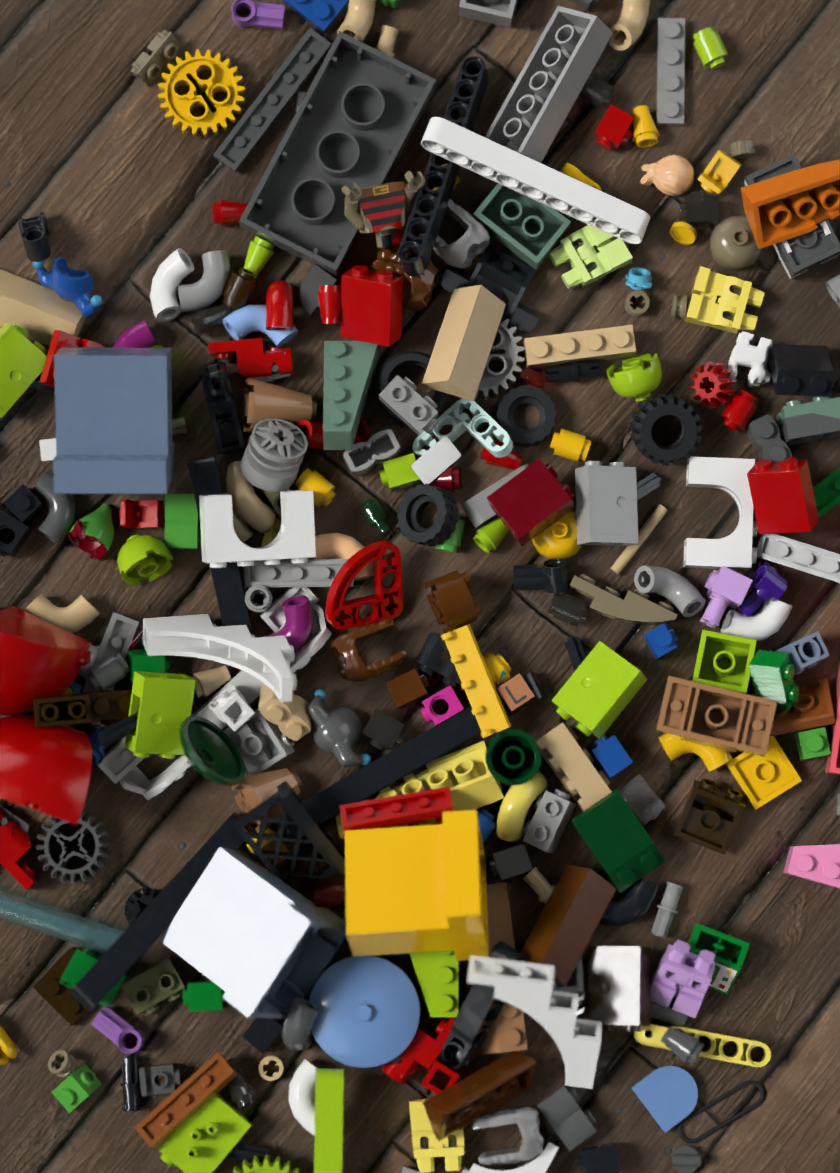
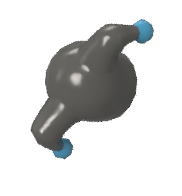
M317 689L314 693L315 698L308 706V713L314 724L313 737L316 745L322 751L334 754L339 763L344 767L359 764L366 766L370 764L371 757L368 754L358 756L352 750V747L362 736V724L358 716L346 707H337L330 711L325 710L322 706V700L326 697V693L323 689Z

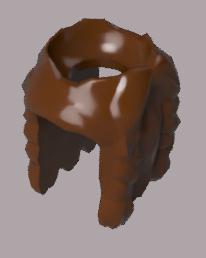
M393 244L381 247L377 254L378 259L372 265L375 268L374 271L388 270L393 272V275L403 276L402 308L423 310L431 300L432 291L435 287L433 279L440 270L433 266L429 259L427 267L421 275L409 276L404 272L398 256L400 246ZM417 257L410 258L408 261H412Z
M384 619L378 623L358 627V629L344 633L331 642L334 657L339 659L342 666L341 675L343 679L363 682L371 677L375 678L379 674L382 675L387 670L399 667L402 664L406 651L366 665L360 658L355 643L390 630L395 625L392 619Z

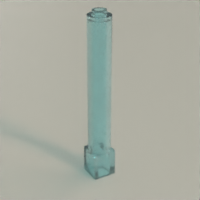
M0 889V919L71 942L100 954H104L124 932V930L107 924L96 922Z

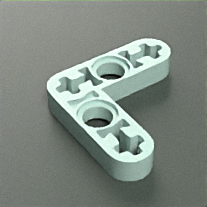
M464 398L455 402L437 419V425L428 434L424 431L414 440L412 445L415 454L420 458L427 452L425 449H422L424 445L431 448L437 443L433 439L434 435H436L439 441L444 436H447L453 443L467 430L495 457H505L513 449V441L508 433L475 401ZM464 409L471 411L474 416L472 420L466 413H462ZM483 422L490 424L487 431L482 433L476 432L479 424ZM450 424L453 426L450 433L446 435L440 434V429L444 425ZM494 435L500 442H504L501 447L494 443L492 439Z

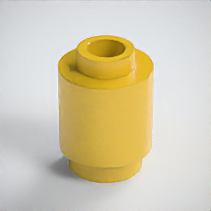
M561 428L560 433L554 432L550 448L554 449V455L578 462V460L585 462L592 441L585 439L586 436Z
M307 468L295 482L299 490L313 491L314 505L318 508L322 504L327 507L336 496L333 492L335 486L316 470L312 471Z

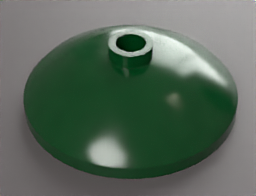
M190 716L181 723L179 734L181 746L194 770L203 777L224 786H236L245 778L246 768L244 760L236 745L223 730L211 721L199 716Z

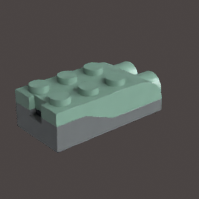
M817 396L813 398V401L804 404L802 400L786 402V406L782 407L781 412L776 415L781 440L787 446L840 437V396L832 399Z

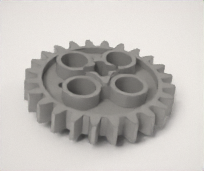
M509 319L500 323L496 335L500 337L501 341L499 344L492 346L491 352L504 350L505 353L489 355L476 397L478 392H482L484 398L487 399L488 391L491 390L495 396H498V387H502L507 391V380L515 383L516 378L513 373L521 374L522 369L516 364L524 363L525 358L518 356V354L525 352V347L517 346L522 341V336L513 337L517 328H507ZM493 360H498L503 364L504 368L498 373L492 372L489 369V363Z

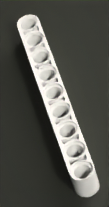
M432 117L421 141L422 147L427 151L631 244H640L642 242L650 220L647 212L444 118Z

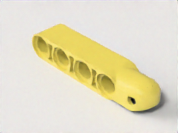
M650 1023V1026H640V1031H634L633 1035L636 1042L645 1046L670 1050L661 1042L664 1033L668 1029L667 1026ZM669 1026L672 1029L696 1038L706 1036L709 1039V1047L700 1052V1057L753 1067H763L771 1058L769 1047L757 1040L688 1027ZM650 1030V1036L646 1037L645 1032ZM728 1041L735 1042L737 1050L732 1056H725L723 1053V1045ZM756 1046L762 1047L764 1051L763 1058L759 1061H753L750 1057L751 1050Z

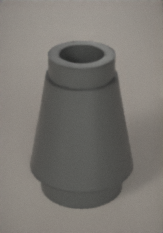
M668 1027L661 1039V1042L684 1063L688 1061L693 1064L704 1047L699 1042L700 1039Z

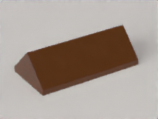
M567 864L520 952L525 956L526 962L555 966L554 981L566 987L617 889L593 870Z
M513 1051L424 1101L423 1105L436 1139L441 1141L528 1091L531 1086L536 1061L531 1057Z

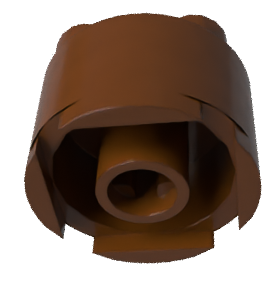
M455 570L425 582V589L430 588L432 593L427 595L432 612L438 624L444 622L446 626L442 629L444 633L477 621V614L482 612L477 598H472L468 588L471 587V583L465 572L460 574Z

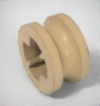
M275 1055L264 1057L259 1064L260 1075L268 1081L277 1080L284 1071L282 1060ZM270 1060L277 1062L275 1066L279 1065V1071H275L273 1076L267 1075L268 1070L264 1071L263 1068L264 1065L269 1064Z

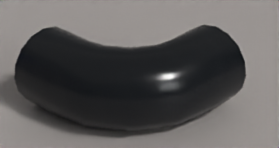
M645 879L638 880L630 886L627 894L622 898L611 899L599 923L623 926L636 922L648 912L656 897L659 884Z

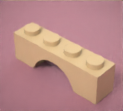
M633 325L524 338L523 342L527 370L546 368V366H557L567 362L586 359L613 360L634 357L636 353Z

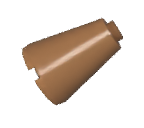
M246 378L245 382L249 387H244L242 418H247V425H242L243 432H252L254 426L259 421L268 418L282 419L296 425L300 420L306 419L310 421L311 417H316L317 403L312 401L311 395L254 378Z

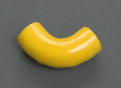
M665 733L658 737L671 761L684 754L694 753L703 760L710 772L733 759L729 751L683 741L679 736Z

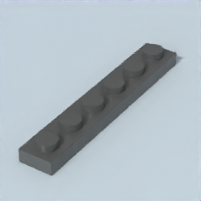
M309 28L214 153V158L236 173L329 51L332 43Z

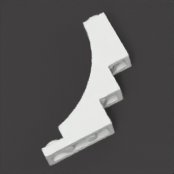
M470 955L467 983L495 986L494 998L519 1008L540 1023L556 1042L562 1054L565 1065V1086L593 1089L601 1045L602 1022L577 1019L578 994L552 991L555 966Z

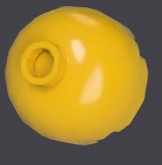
M571 510L532 539L533 545L539 554L547 559L565 560L578 553L582 545H577L576 512Z

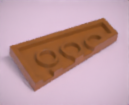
M827 677L818 680L819 684L807 689L806 686L800 687L798 700L793 703L789 711L775 710L770 736L836 723Z

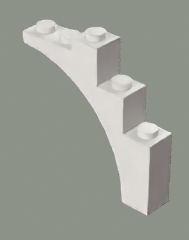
M208 614L143 618V645L148 656H186L230 665L264 682L274 691L280 702H292V691L297 688L296 675L290 671V662H294L295 655L294 648L289 646L285 635L255 638L254 635L250 634L247 625L217 627L216 624H212Z

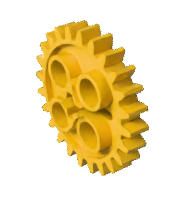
M196 49L195 57H191L187 51L185 52L186 60L184 61L178 56L175 57L177 66L168 64L167 67L171 73L161 74L166 83H158L159 89L165 91L158 94V99L166 101L160 105L161 111L169 110L165 114L166 120L175 118L172 123L173 127L177 128L179 125H182L183 134L192 129L193 137L197 136L198 131H202L204 137L207 138L208 130L211 129L215 135H218L217 127L219 126L224 130H228L226 121L229 120L235 123L236 119L233 113H242L241 108L237 104L245 103V99L239 96V94L245 93V87L237 86L243 82L242 76H235L238 73L237 66L229 69L230 59L228 58L221 62V53L211 58L210 50H207L205 56H201L199 49ZM203 70H208L212 73L211 77L207 80L199 79L198 75ZM188 74L193 76L202 92L206 91L208 101L216 109L215 113L211 112L203 97L197 95L195 86L187 78ZM181 85H186L190 90L186 95H178L176 93L177 88ZM217 92H225L228 95L222 102L213 99ZM195 107H203L205 109V113L200 117H195L191 114Z

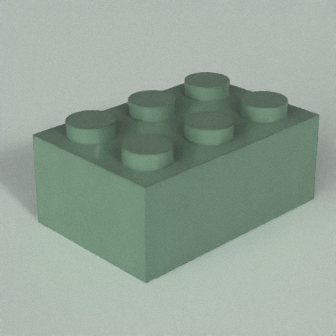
M499 183L473 214V218L480 222L491 236L536 270L567 233L571 225V221L557 210Z

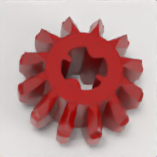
M709 361L705 363V366L699 365L696 368L697 374L690 376L695 381V384L689 387L691 390H696L693 399H701V405H711L713 408L719 407L721 403H728L730 401L728 395H733L736 392L731 387V384H734L737 380L730 379L729 377L733 370L725 369V363L722 362L715 364V362Z

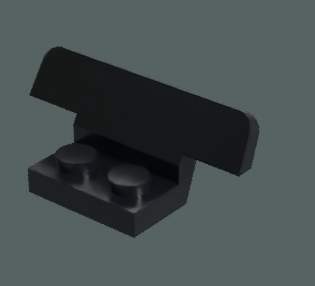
M489 245L472 276L455 267L447 266L441 280L443 289L453 293V290L456 288L482 285L506 304L501 320L509 319L508 324L516 327L518 330L524 333L532 332L542 317L540 313L519 303L537 270L492 245Z

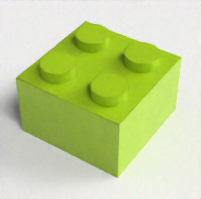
M702 630L692 681L746 694L750 678L749 664L754 657L757 640Z

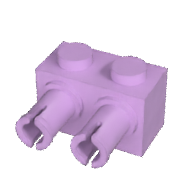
M722 566L718 571L713 570L704 586L708 589L706 596H708L710 601L700 622L712 628L719 626V622L728 606L736 609L742 604L753 580L725 566Z

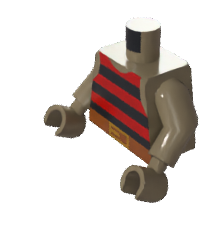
M411 171L406 172L405 179L408 182L404 184V181L361 188L356 182H353L354 187L352 190L347 186H343L342 192L346 195L344 203L345 217L360 233L375 232L378 248L393 245L391 229L405 225V220L408 218L417 190L425 183V178L420 171L417 172L416 178H414Z

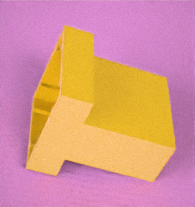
M477 810L443 812V824L345 831L346 935L353 957L454 950L456 961L470 960V955L488 957L490 951L486 856Z

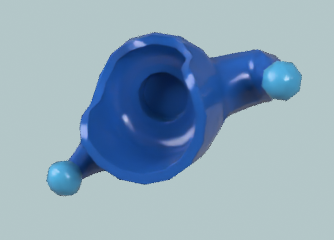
M58 257L54 261L52 272L45 269L43 266L44 260L32 263L33 267L37 269L38 280L42 286L54 290L61 299L73 302L85 317H92L97 312L98 307L102 304V298L99 295L91 297L90 293L93 290L94 282L93 277L88 271L69 268L66 260L62 257Z

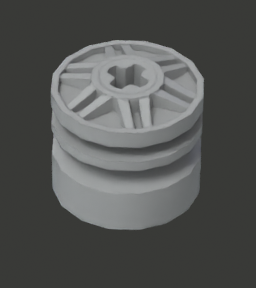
M268 418L259 421L252 430L248 446L245 449L240 464L243 476L257 488L266 491L280 492L288 489L294 484L300 464L307 450L308 442L305 434L291 422L282 419Z

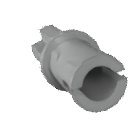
M666 882L667 885L661 903L656 906L659 909L651 931L652 934L662 938L667 937L674 913H678L676 907L684 888L670 882Z

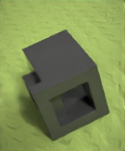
M175 1063L142 1066L139 1068L141 1096L173 1093L177 1086H181L180 1069H175ZM157 1075L165 1077L163 1085H158L155 1082Z

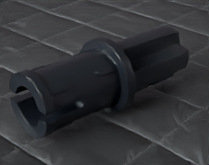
M126 1055L122 1057L123 1082L120 1083V1086H123V1111H140L138 1056Z

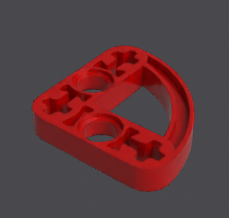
M383 540L364 547L345 562L335 576L327 596L325 613L326 620L330 625L338 630H345L377 623L384 619H394L401 614L403 610L400 549L392 542ZM387 549H389L391 553L387 554L386 559L383 558L382 555L386 554ZM373 561L375 594L343 601L345 593L354 577ZM392 573V583L389 586H383L384 576ZM389 600H391L393 605L389 606V610L385 609V606H388ZM365 604H369V614L365 617H360V608ZM340 611H342L344 614H347L340 616V621H337L335 619V617H338L340 615Z

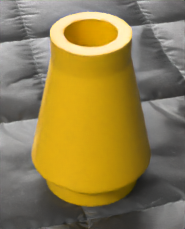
M646 105L635 107L633 109V141L636 142L639 148H648L656 145L659 132L650 114L649 107Z

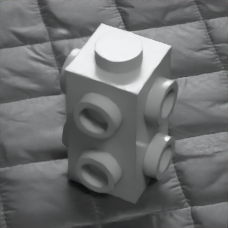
M397 375L379 394V400L419 436L424 431L428 434L438 423L436 420L438 416L437 404L427 395L422 398L415 391L417 386L410 379L404 377L402 380Z
M558 789L554 793L545 791L544 795L541 794L535 803L534 808L536 812L533 819L528 820L524 827L523 834L525 836L523 841L545 852L554 854L576 806L575 803L569 801L571 795Z

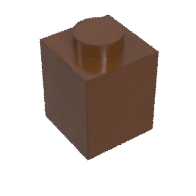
M416 669L386 682V686L398 709L427 695L426 688L430 687L424 673L418 674Z

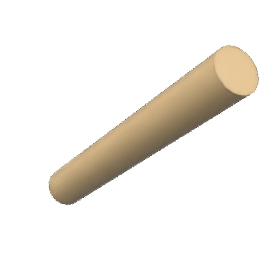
M659 504L638 531V544L627 546L610 569L614 573L619 575L667 513L668 510L664 506Z

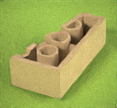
M562 722L537 740V743L545 761L582 812H584L611 793L607 786L610 784V781L601 770L597 772L592 765L594 759L586 748L581 749L576 742L578 737L569 725L566 727Z

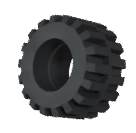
M658 393L655 398L652 396L647 397V402L644 404L641 402L638 405L639 410L637 412L634 411L632 414L633 422H630L632 433L630 435L635 443L634 445L645 458L650 459L655 464H658V462L663 466H669L671 462L674 465L680 464V459L684 458L687 460L690 458L688 454L691 451L695 452L697 450V441L701 442L702 436L699 433L702 431V424L699 422V415L683 398H678L674 394L664 395L663 393ZM665 415L676 416L680 420V431L676 438L668 443L655 442L651 436V429L655 421Z

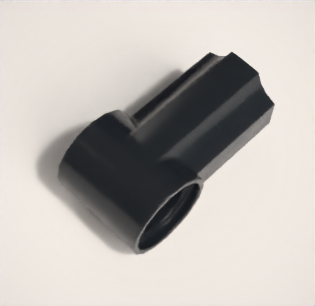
M549 559L542 564L514 565L515 590L544 589L548 593H561L569 588L567 562L564 559Z

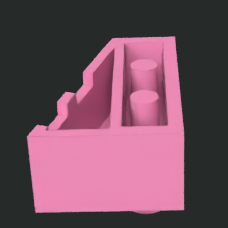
M840 844L790 846L783 873L840 889Z

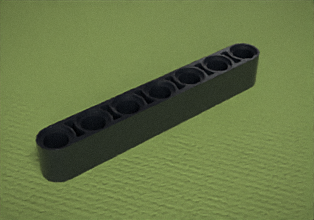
M214 454L187 460L199 519V495L223 494ZM227 562V567L210 568L223 626L247 625L250 634L254 635L249 610L245 603V592L237 562Z

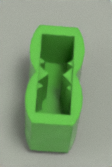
M165 494V545L169 550H199L201 527H199V515L194 494Z

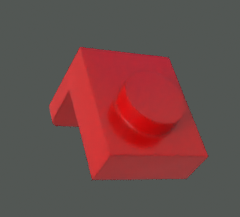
M121 500V508L119 510L121 527L130 529L163 528V501Z

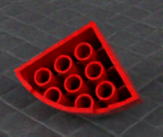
M15 606L1 610L0 715L26 714L34 711L33 699L63 695L78 676L81 667L88 663L91 656V651L88 650L92 642Z
M14 715L0 718V798L77 825L86 799L92 767V748L88 735L74 728L75 724L35 727L33 715Z

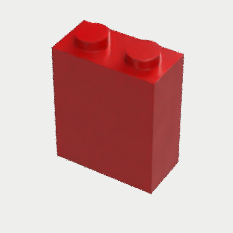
M362 265L353 266L352 269L344 273L341 281L340 337L387 347L401 339L403 276L393 275V272L388 270L378 272L368 270V267Z
M787 458L781 462H771L769 459L757 461L747 473L759 534L811 532L818 523L819 518L808 460L798 461L797 458Z

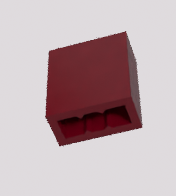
M540 458L486 497L489 506L522 547L575 508L572 500L575 496L566 484L561 486L556 480L558 474L549 463L544 465Z

